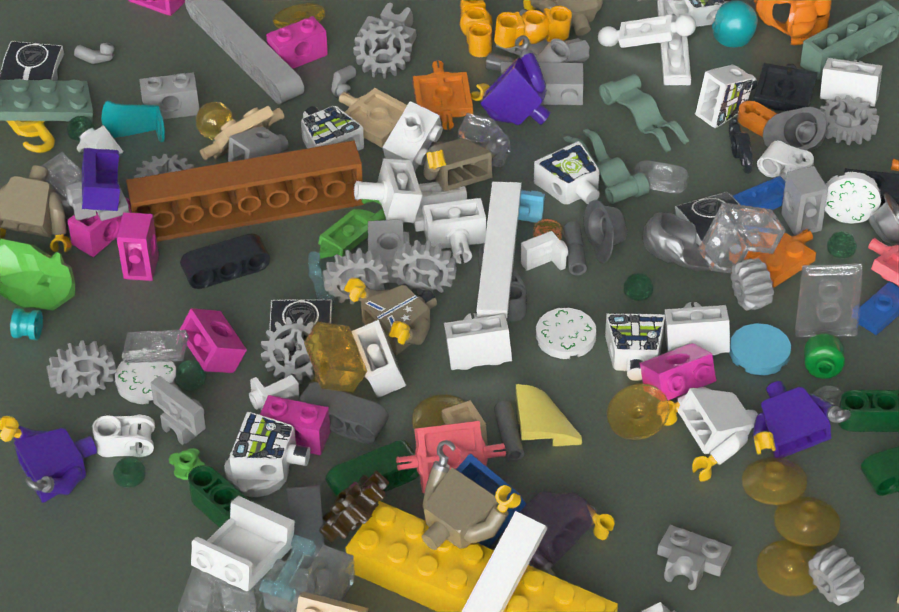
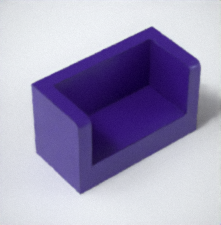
M84 148L82 161V209L118 211L120 186L118 185V150Z

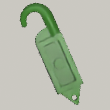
M362 199V203L364 204L368 202H375L382 206L379 200ZM383 207L375 214L363 209H353L319 237L318 244L321 245L319 258L332 257L336 254L343 257L345 256V250L351 251L368 237V221L386 220Z

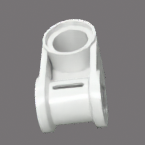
M777 140L773 141L758 159L757 166L765 176L771 178L781 176L786 181L788 171L812 166L814 156L807 150H802Z
M106 415L94 421L92 426L94 444L97 453L102 457H146L153 452L154 443L151 440V433L155 429V422L151 417L146 415ZM138 424H141V430H138ZM139 442H142L141 448H139Z

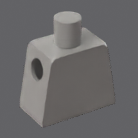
M257 127L229 137L228 162L281 153L288 149V140L284 135H276L264 127Z

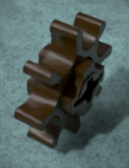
M377 470L369 478L365 474L361 476L358 483L354 482L336 496L333 505L329 508L330 512H327L322 517L326 523L320 527L319 532L331 543L338 536L345 539L350 530L354 531L372 517L373 511L379 505L377 502L386 496L382 490L389 482Z

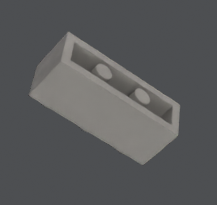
M501 62V74L513 62ZM538 62L547 90L545 98L541 103L542 105H583V63Z

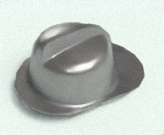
M804 107L776 114L768 120L763 130V140L767 147L773 141L778 140L807 151L818 148L823 143L825 136L828 135L826 117L821 110L814 107Z
M885 193L884 198L886 202L870 215L869 223L883 241L890 244H899V205L891 195Z
M598 200L589 202L584 214L585 232L598 261L605 263L611 256L613 245L623 242L627 236L625 220L619 209L604 206Z

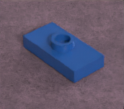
M779 176L735 194L733 198L740 204L749 219H752L782 206L786 181Z
M888 282L853 313L852 321L875 335L880 333L899 316V287Z

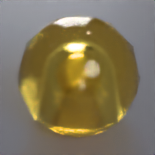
M205 103L196 114V127L199 133L207 139L214 140L222 132L221 127L233 120L232 112L223 103Z

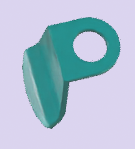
M109 100L103 105L102 126H105L113 138L156 130L159 142H164L165 128L159 105L117 104Z

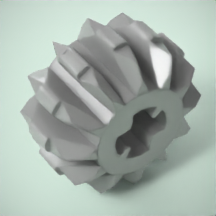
M750 258L732 267V274L730 276L732 288L740 306L745 310H756L772 303V295H774L773 281L764 262L759 258Z
M832 545L818 552L808 562L810 568L808 572L814 580L813 584L818 587L819 593H823L829 602L833 601L837 605L847 603L857 597L864 589L863 582L865 578L860 572V566L854 562V557H850L843 548L839 549V547Z

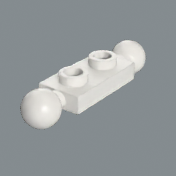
M673 15L621 22L620 30H616L611 26L602 28L598 33V41L603 46H614L619 41L621 48L671 41L675 32L681 36L691 35L696 29V22L689 15H682L676 21H674Z

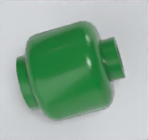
M828 333L812 336L804 347L806 369L811 375L820 379H830L837 376L845 365L844 346L840 339Z

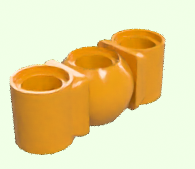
M460 0L461 18L459 25L461 31L467 37L469 53L475 57H486L492 52V16L486 10L484 0Z
M554 6L550 9L544 8L543 13L538 10H529L521 16L519 12L500 13L496 19L494 41L503 48L514 47L516 39L523 35L528 37L530 44H537L545 38L547 42H551L553 39L565 41L569 37L572 12L564 6ZM524 39L520 41L519 46L523 44Z

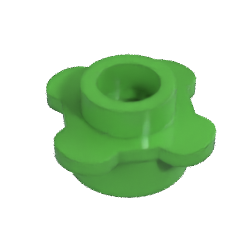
M189 448L186 451L170 455L169 463L174 465V475L177 478L188 480V474L193 468L205 465L199 459L200 451L196 448Z

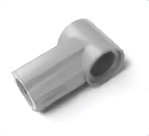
M579 38L568 41L553 39L537 55L536 59L538 62L583 63L589 58L590 47L586 40H580Z

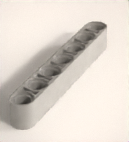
M185 0V6L190 17L277 104H282L304 93V85L300 76L223 0Z

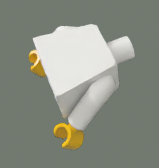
M706 387L690 388L687 394L677 398L678 402L676 403L670 400L661 402L658 411L663 425L666 426L672 425L677 421L678 412L703 453H710L711 456L708 458L704 456L695 458L692 464L693 473L700 468H704L699 474V481L705 482L711 478L712 466L716 463L721 465L747 443L748 434L754 428L755 419L758 414L755 410H745L737 396L732 392L715 391Z

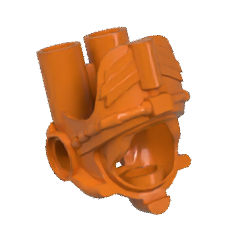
M753 0L755 10L758 12L760 19L768 26H773L790 35L791 45H801L804 40L827 29L829 26L832 0ZM789 3L791 5L787 21L779 22L773 17L772 10L774 4Z

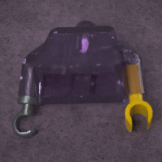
M543 491L538 493L519 512L547 527V531L529 563L534 568L554 576L555 573L551 570L552 563L556 564L593 524H595L593 528L594 535L600 540H606L609 534L608 530L612 531L614 528V518L609 514L598 515L596 513L597 509L575 492L557 494Z

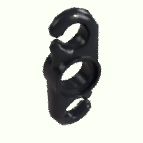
M732 117L729 122L732 154L734 158L740 159L741 165L745 167L743 171L749 174L753 167L750 137L747 132H742L738 119Z

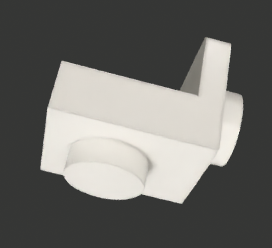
M104 125L97 130L90 128L80 136L81 140L76 148L79 153L83 152L84 148L118 150L119 157L123 154V150Z
M552 231L521 243V264L526 271L553 261L560 271L566 269L568 248L565 242L559 240Z
M293 375L267 387H264L257 377L250 380L251 392L249 393V398L256 410H262L268 395L298 401L300 398L298 382Z

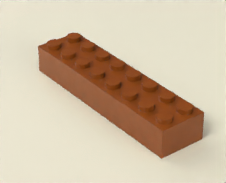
M354 140L126 180L131 213L153 214L157 242L364 205L362 199H355L354 196L356 181L363 182L362 162Z

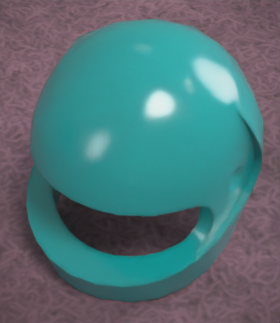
M731 0L721 5L717 10L715 21L712 24L713 35L724 46L742 47L749 43L757 29L758 17L754 9L746 2Z

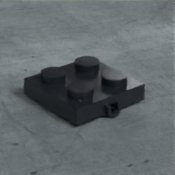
M764 63L753 101L760 103L768 109L781 111L809 107L818 72L797 69L794 64H787L785 67ZM789 67L793 68L792 72L788 71Z

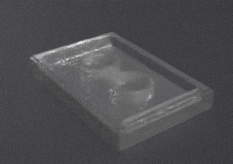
M862 264L802 266L795 326L796 337H812L821 333H828L834 336H858L863 281Z

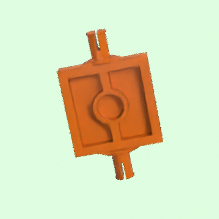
M438 60L439 68L437 61L432 63L434 73L413 76L415 101L417 105L440 115L443 129L447 130L448 123L449 130L454 127L452 117L473 116L467 72H444L443 62Z
M772 225L732 251V261L739 263L750 258H759L767 265V270L770 272V277L773 281L772 287L775 288L815 261L816 252L804 245L813 239V235L810 230L805 229L796 236H790L775 225Z

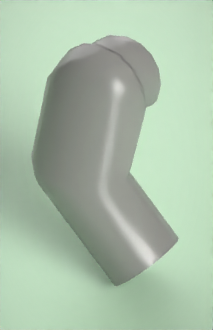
M106 42L100 45V50H92L78 45L75 48L74 56L91 64L110 61L114 57L113 52L115 48L113 44Z
M346 66L334 73L331 91L335 97H340L343 92L350 95L347 91L351 88L346 84V81L356 76V69L353 66Z

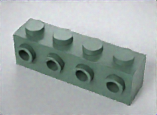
M881 0L804 40L800 66L805 70L818 72L817 79L819 80L822 78L823 68L828 58L854 61L868 53L874 52L887 43L893 42L899 34V11L884 0Z

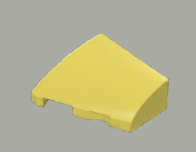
M516 384V408L521 440L552 438L553 446L582 445V437L544 391L534 386Z

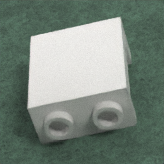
M237 496L231 502L230 519L207 541L199 537L192 541L191 565L248 592L293 547L295 521L241 496Z

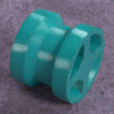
M15 308L10 323L11 336L13 338L28 336L30 340H38L43 328L41 310L25 312L24 309Z

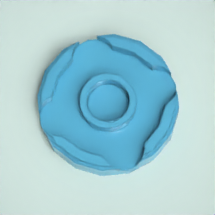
M755 323L745 325L736 330L731 337L729 354L733 363L736 366L744 367L745 372L765 376L775 374L781 370L782 366L787 365L790 360L791 343L787 335L780 329L768 324Z

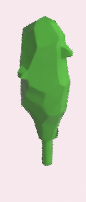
M0 238V282H2L0 283V294L22 308H40L54 311L75 296V280L72 267L64 263L61 253L55 252L51 257L32 244Z

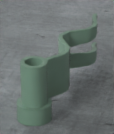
M636 74L616 82L609 81L600 85L599 92L604 103L611 105L618 102L621 105L627 106L633 113L639 130L644 134L653 133L659 139L666 152L670 151L671 147L660 127L667 126L671 128L684 144L689 142L681 126L676 121H665L661 117L653 97L639 90L641 88V81Z
M589 129L583 130V133L591 139L598 161H594V163L598 167L599 174L607 187L605 189V196L610 204L632 196L640 197L649 193V183L642 172L630 175L624 162L619 157L611 159L608 156L602 140L596 132ZM566 136L563 138L566 142L572 144L579 141L591 157L586 145L582 140L578 138H572L570 136Z

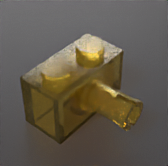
M317 322L304 342L315 371V376L309 384L316 382L319 383L321 389L353 393L365 377L367 369L350 327Z

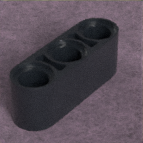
M251 233L191 250L182 256L180 265L190 286L194 289H203L262 271L269 265L270 256L257 234Z

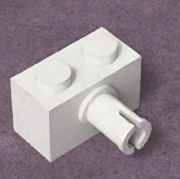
M828 58L823 68L820 99L835 102L836 96L845 99L849 95L851 100L860 97L861 103L870 102V106L875 107L879 96L882 65L868 64L862 61L857 62V60L847 61Z
M410 101L383 146L385 158L411 160L414 171H416L418 165L422 166L427 159L426 153L429 152L428 148L431 143L437 142L442 134L443 127H441L440 115Z
M383 158L377 183L356 181L354 186L355 199L379 200L382 204L386 220L415 222L422 193L411 160Z
M481 198L423 205L426 241H431V246L433 247L441 244L442 249L452 248L453 258L456 259V263L461 264L460 254L463 256L464 263L470 261L472 253L469 245L485 243L486 215Z
M689 302L683 308L665 309L667 351L670 352L693 343L711 352L712 355L730 352L729 317L726 305L702 307L699 303L694 302V307H692L691 302Z
M470 313L465 316L464 320L444 323L451 370H468L475 366L500 365L503 362L512 361L509 329L505 314L477 317V313H474V319H472Z
M379 320L350 332L359 356H357L358 360L333 369L335 379L340 388L366 377L377 398L406 386L390 342Z

